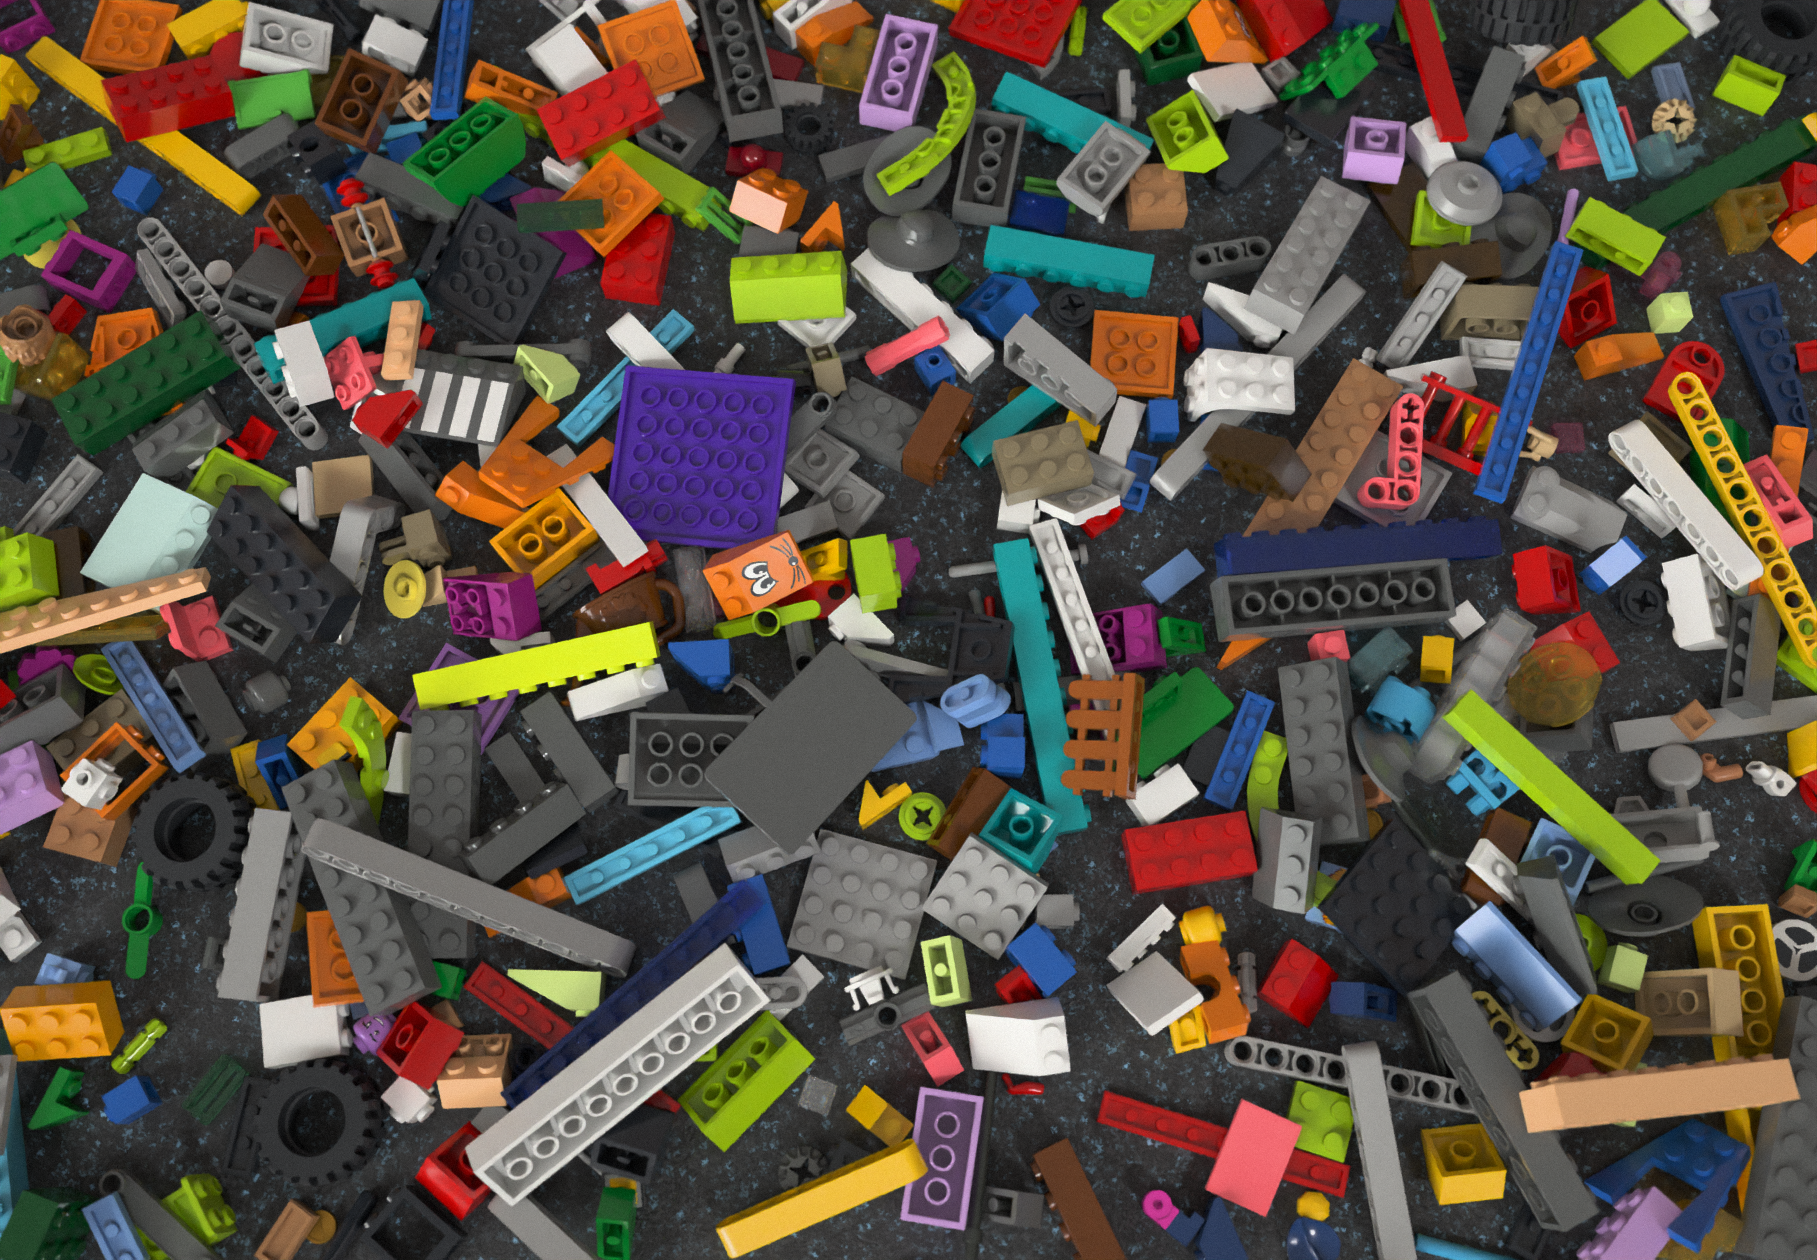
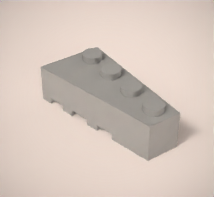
M1026 313L1004 337V366L1096 427L1116 402L1117 388L1109 379L1102 377Z

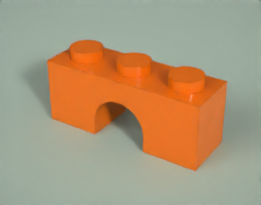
M1218 940L1181 946L1179 960L1186 979L1193 986L1208 985L1218 994L1215 999L1201 1003L1200 1007L1203 1027L1209 1044L1246 1035L1251 1017L1245 1003L1241 1004L1238 994H1240L1239 983L1236 976H1231L1227 966L1230 965V961L1225 947L1220 948Z

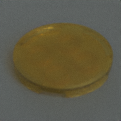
M1564 642L1549 643L1533 649L1518 661L1509 677L1508 696L1515 710L1526 721L1542 725H1552V727L1562 726L1581 718L1594 706L1593 702L1599 692L1600 684H1602V674L1595 659L1582 647Z

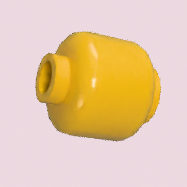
M1203 906L1186 911L1183 914V920L1179 921L1185 945L1218 940L1220 944L1222 941L1221 932L1227 931L1222 914H1215L1211 906Z

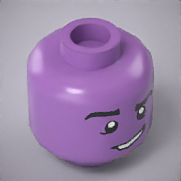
M368 1013L354 1024L353 1029L357 1036L352 1041L362 1054L369 1051L373 1055L378 1056L376 1051L397 1019L393 1014L370 1017Z

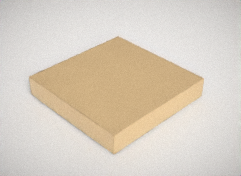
M369 455L312 462L315 516L317 518L340 516L347 501L375 495L373 463Z

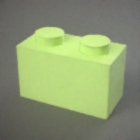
M949 935L921 942L931 1004L946 1007L972 1001L962 939Z

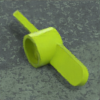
M814 600L779 607L777 604L772 603L754 612L751 616L716 624L713 628V634L717 639L721 640L753 632L761 636H772L777 633L781 626L818 617L821 613V606ZM762 611L773 613L777 618V625L773 627L762 625L758 620V613Z

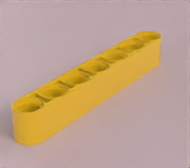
M907 1139L731 1215L716 1226V1231L729 1257L735 1258L911 1183L925 1175L928 1167L915 1140Z

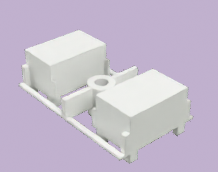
M585 0L581 8L525 48L532 58L531 61L537 69L540 68L561 96L608 73L575 31L573 24H570L584 12L589 15L596 26L606 23L607 21L595 7V4L601 0ZM617 0L620 6L624 5L630 14L669 1ZM676 0L687 32L690 33V40L693 41L698 37V34L695 32L698 28V25L695 23L698 17L685 0ZM600 36L598 41L599 51L603 56L609 58Z

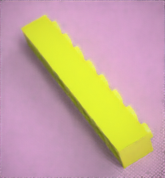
M652 621L414 674L412 677L420 710L429 708L430 711L449 710L448 704L459 702L460 707L478 704V697L489 695L490 701L508 697L507 691L518 689L519 694L537 690L536 684L548 682L549 687L567 684L566 678L577 676L578 681L596 677L595 671L603 669L607 670V674L625 671L624 665L636 662L637 668L654 664L653 658L660 657L661 655Z

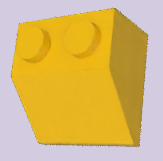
M0 54L1 121L5 119L11 104H21L27 112L40 92V89L14 59Z
M1482 1123L1421 1130L1428 1179L1439 1205L1503 1198L1506 1169Z

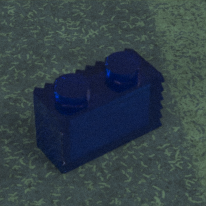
M1017 189L1010 224L1015 225L1017 230L1031 232V228L1042 230L1044 235L1058 237V234L1064 235L1071 201L1065 198Z

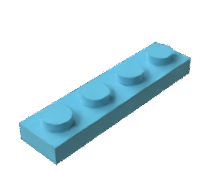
M1606 76L1580 81L1576 88L1607 180L1613 181L1634 177L1638 169Z

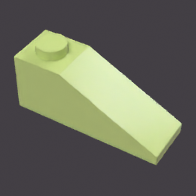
M508 969L509 977L562 1007L576 1011V1017L594 1018L595 1012H604L607 974L603 972Z

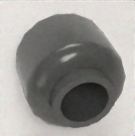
M267 670L246 681V690L242 691V694L253 712L259 711L262 714H268L288 702V691L291 690V685L283 674L278 676L275 672Z

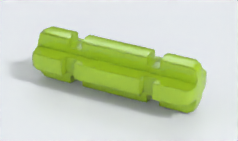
M1079 6L1072 18L1068 54L1071 56H1080L1082 54L1087 8L1085 6Z
M153 1018L145 1026L146 1030L144 1032L140 1031L123 1049L124 1054H119L112 1061L111 1066L120 1074L128 1073L134 1066L133 1062L135 1060L139 1061L156 1043L155 1038H160L167 1031L165 1023L158 1018Z

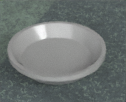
M1453 161L1445 163L1435 169L1427 183V197L1433 209L1440 216L1455 224L1465 226L1483 224L1497 214L1502 204V190L1496 178L1485 168L1471 162Z

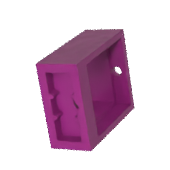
M0 0V8L17 0ZM30 0L37 15L4 31L0 27V46L6 54L19 50L56 31L40 0Z
M70 230L67 236L60 242L59 248L52 259L45 265L41 276L54 289L111 313L137 271L135 270L134 261L127 254ZM84 248L112 260L92 291L64 279Z

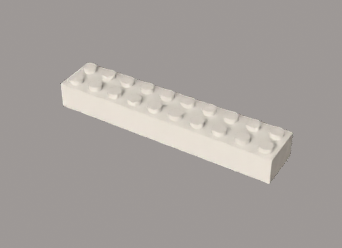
M724 943L466 1146L465 1150L473 1172L509 1205L513 1206L771 1000L757 979L730 947Z

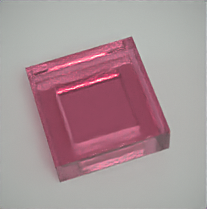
M1554 423L1551 426V435L1558 438V444L1554 453H1582L1585 450L1582 423Z

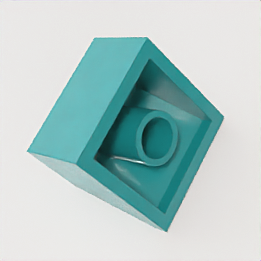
M1011 788L980 832L979 838L1036 875L1051 851L1064 816Z

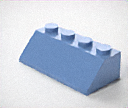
M1491 901L1486 903L1453 931L1455 934L1452 939L1453 947L1461 955H1467L1475 964V971L1483 979H1489L1497 988V995L1506 1004H1513L1520 1012L1518 1015L1520 1020L1528 1028H1534L1537 1032L1547 1028L1582 1000Z

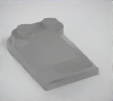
M1105 121L1058 177L1056 185L1065 198L1087 213L1094 216L1103 215L1108 211L1110 204L1144 163L1151 151L1146 148V145L1122 129L1115 128Z
M1532 466L1528 471L1510 518L1592 553L1601 546L1617 542L1628 514L1612 501L1560 478L1553 468Z

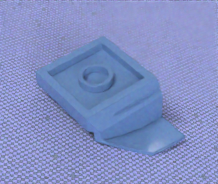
M925 701L906 704L916 714V722L875 765L871 772L930 760L938 756L941 750L964 746L958 721L942 709Z

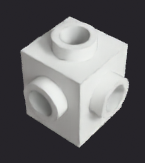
M83 758L81 762L72 768L70 777L61 788V791L84 807L101 810L105 803L115 796L118 791V785L123 778L113 772L116 767L101 758H98L97 761Z

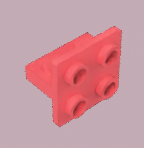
M355 336L348 337L323 357L330 380L335 389V395L340 401L343 410L352 408L376 390L377 386L372 375L382 371L384 353L375 354L374 351L363 354Z

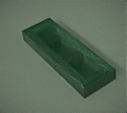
M589 199L517 204L519 233L605 228L603 200Z

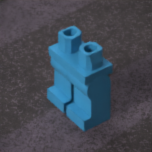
M1477 749L1472 751L1453 768L1455 772L1445 782L1456 795L1468 785L1471 787L1476 795L1466 802L1465 805L1475 816L1486 812L1489 808L1496 809L1502 802L1520 789Z

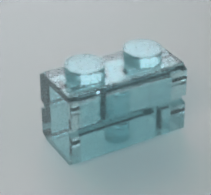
M1387 625L1346 662L1349 680L1353 682L1362 694H1366L1371 689L1377 692L1382 682L1386 680L1385 676L1393 670L1397 674L1410 662L1406 657L1413 652L1412 648L1403 639H1400L1399 635Z

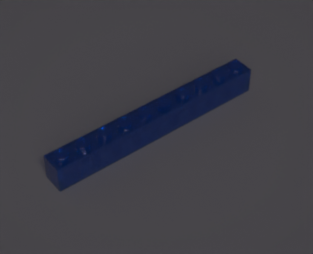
M1486 516L1467 518V522H1460L1458 517L1441 520V523L1433 524L1432 519L1416 521L1415 525L1406 526V521L1388 523V527L1380 528L1379 523L1361 525V529H1352V525H1341L1334 527V531H1325L1324 527H1313L1306 529L1307 533H1297V529L1293 528L1280 530L1278 535H1270L1268 530L1252 532L1249 537H1242L1241 532L1224 534V539L1214 543L1218 578L1231 575L1447 558V562L1488 559L1501 555L1503 552L1498 519L1486 520Z
M743 879L500 1093L512 1109H515L717 950L766 907L768 903L748 880Z

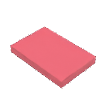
M1617 107L1633 157L1638 158L1641 150L1627 107ZM1585 112L1578 113L1575 123L1565 127L1567 131L1560 149L1554 153L1559 170L1601 164Z
M1241 1098L1205 1189L1266 1217L1302 1126Z

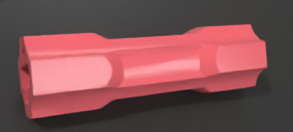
M937 316L921 324L917 329L866 352V363L872 373L878 376L894 368L898 363L949 340V329L944 320Z

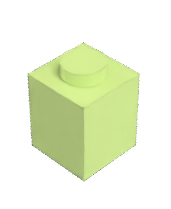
M1688 292L1659 294L1646 309L1651 332H1654V334L1679 332L1693 318Z
M1620 942L1618 945L1607 947L1597 983L1624 993L1640 991L1648 955L1637 952L1638 947L1628 943Z

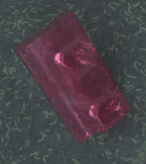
M1671 251L1660 254L1640 276L1645 281L1638 292L1650 299H1654L1657 294H1661L1663 290L1674 284L1682 274L1679 271L1681 267L1679 255Z

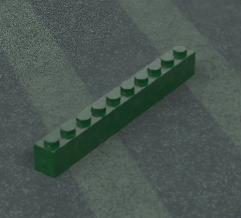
M1806 114L1794 120L1792 117L1786 119L1777 126L1776 130L1771 131L1768 129L1762 132L1752 143L1748 141L1743 142L1734 149L1733 153L1729 155L1723 153L1714 159L1711 165L1707 167L1701 165L1693 170L1689 177L1675 179L1667 186V189L1653 191L1645 198V201L1631 203L1621 214H1626L1638 223L1655 229L1661 235L1667 233L1811 154L1817 148V141L1802 121ZM1577 242L1575 243L1574 247L1583 249L1581 260L1585 266L1599 270L1612 263L1609 259Z

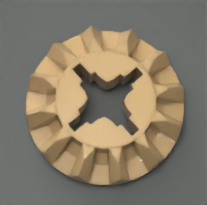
M1676 98L1667 100L1655 110L1652 118V128L1655 135L1661 141L1670 144L1679 143L1686 140L1695 131L1693 127L1697 119L1693 114L1694 108L1690 107L1686 103L1687 101L1677 100ZM1675 114L1676 118L1683 120V122L1676 125V128L1675 124L1666 122V120L1673 118Z

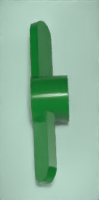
M141 862L137 868L134 904L128 907L122 916V925L129 933L125 974L130 979H138L145 974L149 937L156 934L163 923L161 912L151 906L153 877L146 875L141 869V865L144 862ZM147 910L150 915L149 923L143 930L138 931L135 925L136 918L139 913Z

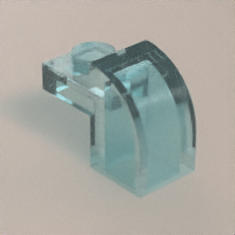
M1671 130L1647 136L1631 145L1639 168L1644 174L1655 180H1668L1683 172L1685 167L1694 164L1693 159L1704 153L1701 143L1677 150Z

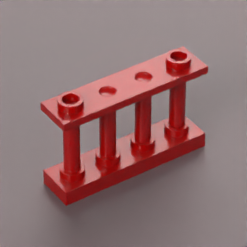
M1433 371L1429 375L1422 373L1420 379L1428 383L1421 397L1424 403V417L1439 388L1455 395L1435 436L1432 435L1430 439L1423 437L1422 452L1479 476L1483 462L1473 458L1475 454L1473 450L1493 411L1499 414L1501 406L1445 383L1447 377ZM1468 400L1482 406L1463 446L1458 447L1456 451L1446 447L1448 443L1446 439L1465 401ZM1530 420L1529 427H1531L1533 423L1532 420ZM1401 432V440L1404 443L1410 444L1411 437L1409 434Z

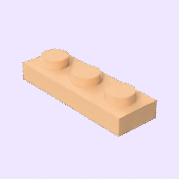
M420 300L392 302L381 371L385 381L413 379L424 308Z

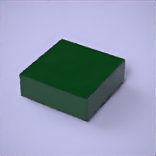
M951 264L933 281L932 287L953 304L971 286L972 281Z

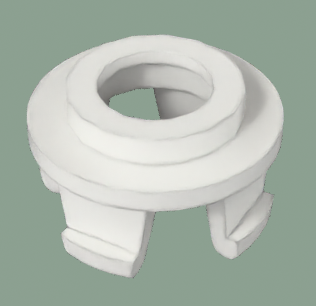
M881 965L849 979L851 985L844 988L846 993L850 991L855 1005H852L855 1011L860 1009V1003L855 991L857 988H860L869 1005L885 997L880 980L882 977H885L893 993L899 992L898 986L894 987L889 975L893 973L892 968L884 971Z

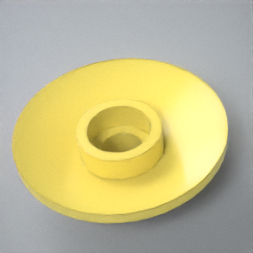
M400 560L389 569L386 575L384 599L387 608L394 616L410 618L423 605L426 595V580L418 564L410 560Z

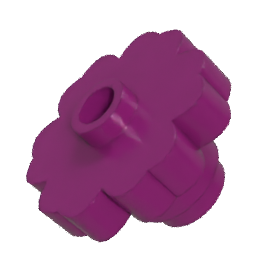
M57 644L39 645L35 648L34 654L26 653L22 655L21 661L17 664L18 684L21 686L61 664H64L75 676L73 664L78 656L75 655L72 649L61 651Z

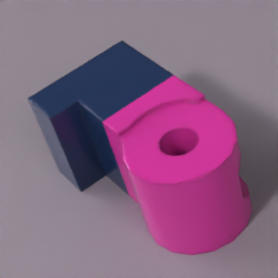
M1161 1190L1148 1191L1142 1198L1141 1206L1144 1213L1185 1247L1205 1222L1194 1211H1191L1188 1216L1184 1215L1172 1205L1168 1194Z

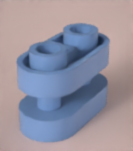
M978 674L948 688L942 695L940 707L945 713L956 718L965 727L973 728L1002 715L1009 707L1010 694L1001 686L996 685L986 675Z

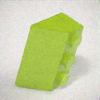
M1191 90L1146 119L1169 170L1206 173L1229 159L1205 108L1194 90Z

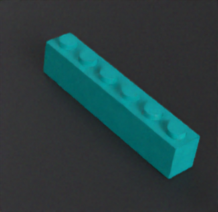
M1007 71L992 98L991 111L1026 117V131H1035L1043 135L1048 141L1061 143L1077 154L1105 121L1115 128L1122 129L1146 145L1148 150H1151L1154 142L1153 138Z
M990 225L983 267L989 268L994 272H1012L1021 277H1039L1048 282L1060 281L1070 283L1075 287L1087 286L1097 288L1102 292L1114 291L1137 298L1140 296L1146 297L1155 255Z
M415 279L397 282L388 289L373 292L366 298L356 302H348L339 309L329 313H321L314 319L309 320L322 356H326L350 336L357 338L360 348L386 338L392 302L420 300L424 306L422 322L432 319L429 303ZM276 334L265 336L260 341L253 343L258 357L273 385L285 380L281 367L286 366L284 358L277 359L272 342L277 341Z

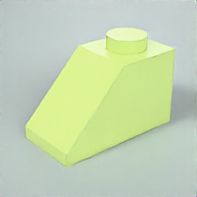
M527 345L518 346L513 365L523 366L524 378L547 404L574 393L580 374L575 366L563 355Z

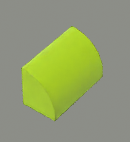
M1734 55L1721 75L1712 95L1763 116L1780 94L1786 76Z

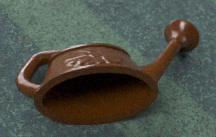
M655 571L641 575L605 593L574 612L572 617L577 619L575 638L652 621L655 632L669 624L665 618L658 591L664 590L672 598L674 624L656 635L658 646H661L680 635L686 625L685 604L682 592L675 583L667 579H655ZM572 676L570 691L583 687L584 680L578 681L577 676ZM568 695L559 702L561 706L571 707Z

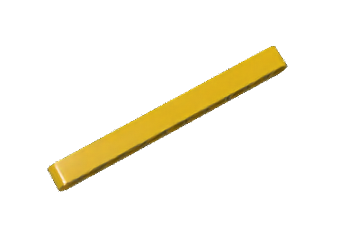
M43 36L25 54L38 69L117 125L106 105L101 80L105 78L46 36ZM177 130L137 140L241 216L261 197L258 190L248 181Z
M1690 372L1681 373L1670 384L1668 389L1669 397L1740 538L1761 562L1764 573L1760 578L1801 660L1809 668L1817 669V661L1812 656L1813 649L1817 647V609L1697 375ZM1677 383H1688L1692 388V392L1690 394L1680 393L1677 389ZM1700 408L1705 414L1704 420L1693 419L1690 409ZM1704 435H1715L1718 439V445L1715 447L1706 445L1703 440ZM1717 461H1728L1731 465V472H1720L1717 469ZM1732 486H1739L1743 489L1745 495L1742 500H1736L1731 496L1730 488ZM1747 512L1755 514L1758 519L1757 526H1748L1744 522V514ZM1759 539L1769 541L1771 544L1770 553L1765 554L1759 551L1757 547ZM1773 566H1779L1784 570L1785 577L1782 581H1778L1771 576V568ZM1788 592L1798 597L1799 602L1796 608H1791L1785 603L1784 598ZM1802 619L1811 623L1812 632L1810 635H1804L1799 631L1798 624Z

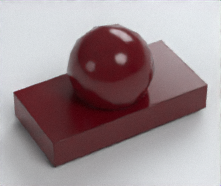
M755 143L748 144L743 148L729 146L725 169L726 175L745 177L758 169L766 168L774 171L776 176L780 178L784 158L783 153L765 151L761 145Z

